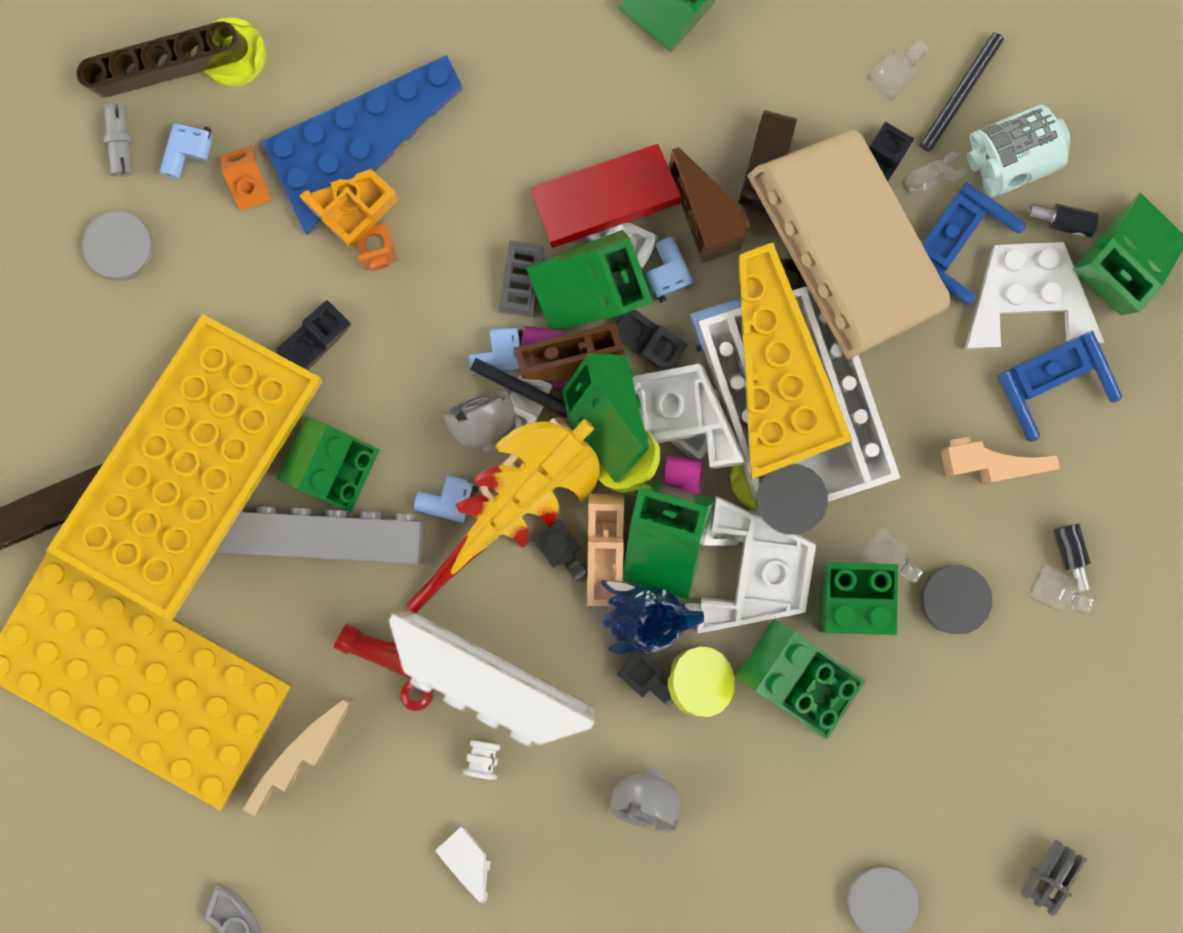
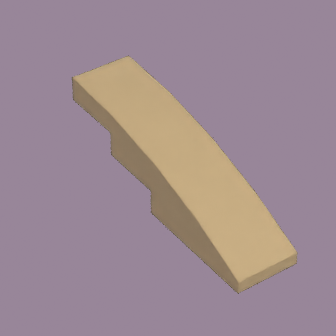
M349 697L342 700L303 731L283 751L262 777L242 810L256 816L264 809L275 787L285 792L293 785L305 762L314 767L319 764L354 700Z

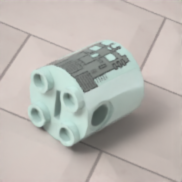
M1043 104L1036 105L976 130L969 136L972 151L967 153V160L972 171L980 172L984 191L989 198L1005 194L1060 171L1068 163L1071 139L1068 127L1061 118L1056 119L1051 110Z

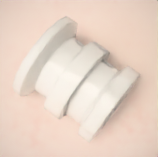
M471 739L470 746H472L471 754H467L466 761H469V768L464 769L462 774L480 779L497 780V775L493 773V768L498 766L499 759L495 757L496 751L500 750L501 744Z

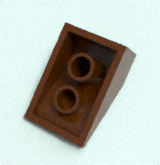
M679 147L672 149L669 170L681 195V206L701 262L704 263L741 250L747 237L746 231L750 230L745 211H739L736 202Z

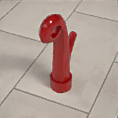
M348 623L344 625L333 646L334 649L346 655L350 653L373 662L411 680L412 676L404 673L395 642L373 638L361 633V630ZM409 680L401 690L400 700L408 710L421 711L431 703L433 689L430 692L421 689L422 698L414 701L410 698L409 692L416 686L411 684Z

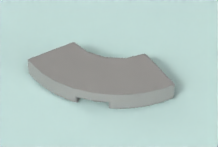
M217 883L214 886L202 920L214 926L218 933H261L257 918L248 904L234 891Z

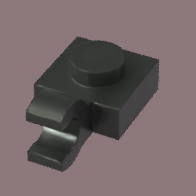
M558 520L533 539V542L553 568L563 563L576 581L587 574V571L574 556V553L581 546L561 520Z
M639 648L617 675L642 698L650 690L666 706L673 702L668 686L660 680L666 671L644 650Z

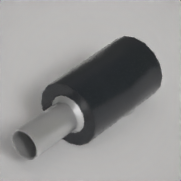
M1056 204L1053 210L1031 205L1028 212V217L1049 221L1050 229L1089 238L1094 235L1099 220L1097 212L1062 204Z
M1076 523L1054 529L1065 570H1073L1079 592L1090 590L1091 587L1085 566L1091 564L1080 524Z

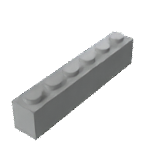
M256 506L255 513L240 512L215 552L422 564L424 523L416 521V515L395 514V520H381V513L360 512V518H346V511L325 510V516H311L312 509L290 508V515L277 514V507Z

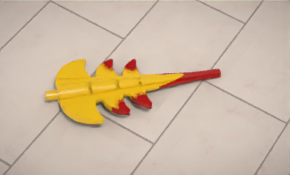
M583 419L574 430L570 427L564 428L556 423L546 421L528 423L513 430L496 444L499 452L516 455L522 459L523 464L520 468L511 465H498L486 469L474 477L477 485L493 488L498 492V495L495 499L486 496H474L456 503L455 506L460 513L474 516L478 520L433 577L406 604L411 612L416 614L442 586L499 536H508L514 539L521 548L525 547L529 538V530L522 516L526 513L535 514L541 517L548 527L552 526L557 518L559 509L557 498L552 491L554 488H568L575 492L580 502L587 499L589 493L593 491L597 484L600 466L595 451L584 441L594 430V427L586 419Z

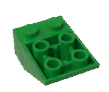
M1138 193L1072 269L1120 316L1138 313L1160 290L1183 251V233L1142 193Z
M623 229L526 267L549 329L558 330L615 317L653 303L631 239Z
M588 353L562 389L567 417L574 429L583 419H586L594 427V430L584 441L595 451L599 462L613 481L619 483L649 449V436L644 430L641 417L642 407L640 401L637 400L634 388V373L629 367L627 355Z
M647 481L640 486L631 519L623 580L689 599L715 499L653 481Z
M773 619L735 676L825 739H828L866 682L799 633Z

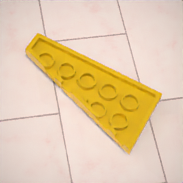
M773 242L740 254L738 258L751 480L853 440Z

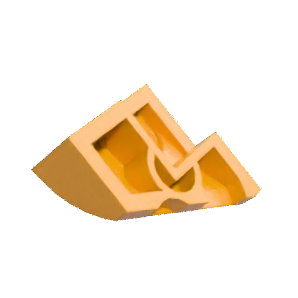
M372 169L358 173L350 180L340 179L331 182L330 187L312 193L307 190L300 195L301 200L349 248L359 241L398 202L396 191Z

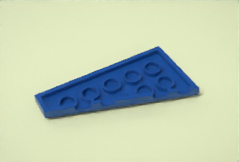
M447 55L262 141L307 235L316 228L315 225L321 219L301 200L300 195L304 191L309 190L312 193L330 187L331 182L340 179L350 180L356 174L369 169L375 172L394 154L393 151L416 133V130L428 118L435 116L462 90V85Z

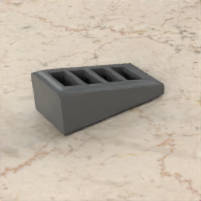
M510 240L499 312L533 318L536 293L530 277L513 274L514 268L526 270V267L543 261V246ZM516 254L535 257L534 262L517 260ZM511 282L530 285V290L510 288ZM509 296L526 298L528 303L525 305L508 302Z

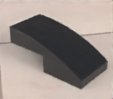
M885 121L869 149L888 182L914 138Z
M326 300L302 321V326L276 348L277 353L308 370L350 328L351 323Z
M637 310L620 315L616 321L622 344L662 370L672 369L688 346L687 343L662 325H656Z

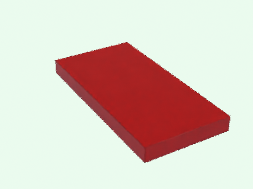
M659 144L530 188L551 248L682 203L681 195Z

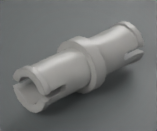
M114 103L105 104L102 106L106 127V135L103 136L104 145L108 146L110 175L118 176V173H121V176L132 175L133 170L131 169L129 152L132 138L131 135L127 134L125 105L118 103L117 108H115Z

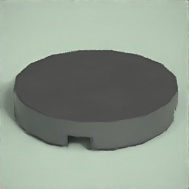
M791 464L768 473L761 480L756 492V508L762 521L773 530H776V532L784 535H800L813 529L823 519L828 507V491L822 478L811 468L801 464Z
M963 565L945 566L934 572L925 581L921 592V608L931 624L938 630L949 634H968L980 628L988 619L992 608V591L986 579L976 570Z

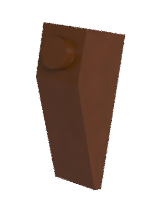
M616 323L514 347L521 378L530 380L569 381L588 353L625 355Z

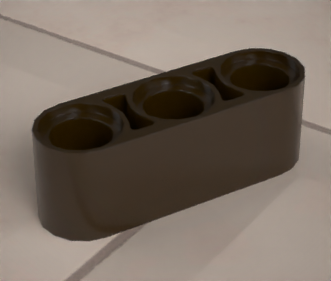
M767 110L763 111L738 205L767 212L747 175L755 167L788 154L797 118Z

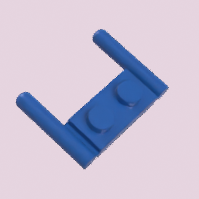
M967 181L960 188L922 245L948 292L965 305H971L974 303L976 295L944 272L951 265L986 213L1015 233L1023 232L1026 223Z
M1093 330L1083 333L1077 338L1062 343L997 375L1028 441H1036L1040 437V433L1025 400L1034 398L1093 368L1098 375L1108 400L1115 403L1122 399V393Z

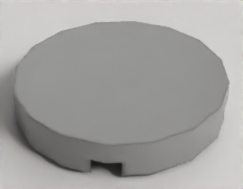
M112 211L100 215L90 223L84 233L82 248L85 260L94 271L108 279L122 281L134 278L141 273L140 271L145 265L149 264L153 255L154 242L150 230L140 219L128 212Z
M879 865L863 870L851 882L847 894L849 913L855 924L865 933H904L916 920L919 909L918 892L912 881L896 868Z

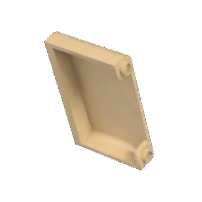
M855 130L843 132L759 165L747 175L847 360L938 316L948 309L950 296L947 288L865 139L859 132Z

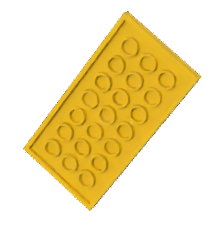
M202 314L46 551L172 622L323 382L321 377Z
M47 552L0 633L1 687L218 810L224 809L293 686L178 620L173 619L170 622Z

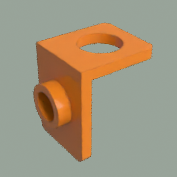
M247 146L220 157L222 173L239 210L244 211L271 200L270 192L256 163L255 152L252 146ZM245 156V157L242 158L241 160H238V161H235V162H231V161H233V160L236 159V158Z
M384 223L373 226L356 242L360 254L357 256L358 262L364 270H382L389 267L391 262L398 261L388 227ZM371 235H379L384 239L385 245L384 248L368 252L365 248V241Z

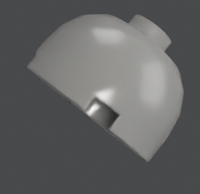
M506 389L493 390L496 397L487 398L484 393L476 395L451 407L450 412L452 415L443 414L449 431L458 443L468 448L482 447L484 452L496 449V444L509 434L515 420L513 403Z
M645 769L644 774H631L624 777L616 785L611 796L608 811L612 810L611 814L632 825L644 828L645 824H657L655 831L672 833L676 831L681 803L679 793L671 783L665 781L666 775L654 769Z

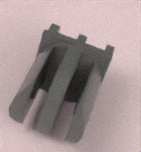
M1054 840L1037 870H1030L1032 874L1024 885L1021 896L1025 899L1032 898L1035 900L1034 904L1036 906H1044L1048 908L1050 915H1056L1067 896H1072L1068 891L1087 859L1081 855H1076L1075 851L1069 847L1064 848L1060 841ZM1042 878L1045 880V883L1039 891L1036 887ZM1054 887H1056L1059 890L1052 899L1049 896L1053 891Z

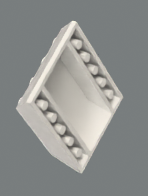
M807 286L793 290L853 439L849 443L794 464H801L811 468L822 478L828 491V502L899 479L900 475L859 355L847 360ZM741 308L701 320L698 324L706 361L715 388L719 393L723 411L746 459L747 464H742V468L750 492L756 502L757 489L761 480L767 474L751 480Z
M405 611L392 614L389 623L404 673L412 676L410 683L426 692H430L431 689L445 694L443 700L446 703L460 710H463L466 706L479 712L476 717L477 719L494 728H497L500 723L512 730L510 733L512 738L530 746L532 741L540 745L592 728L595 722L594 708L417 613Z

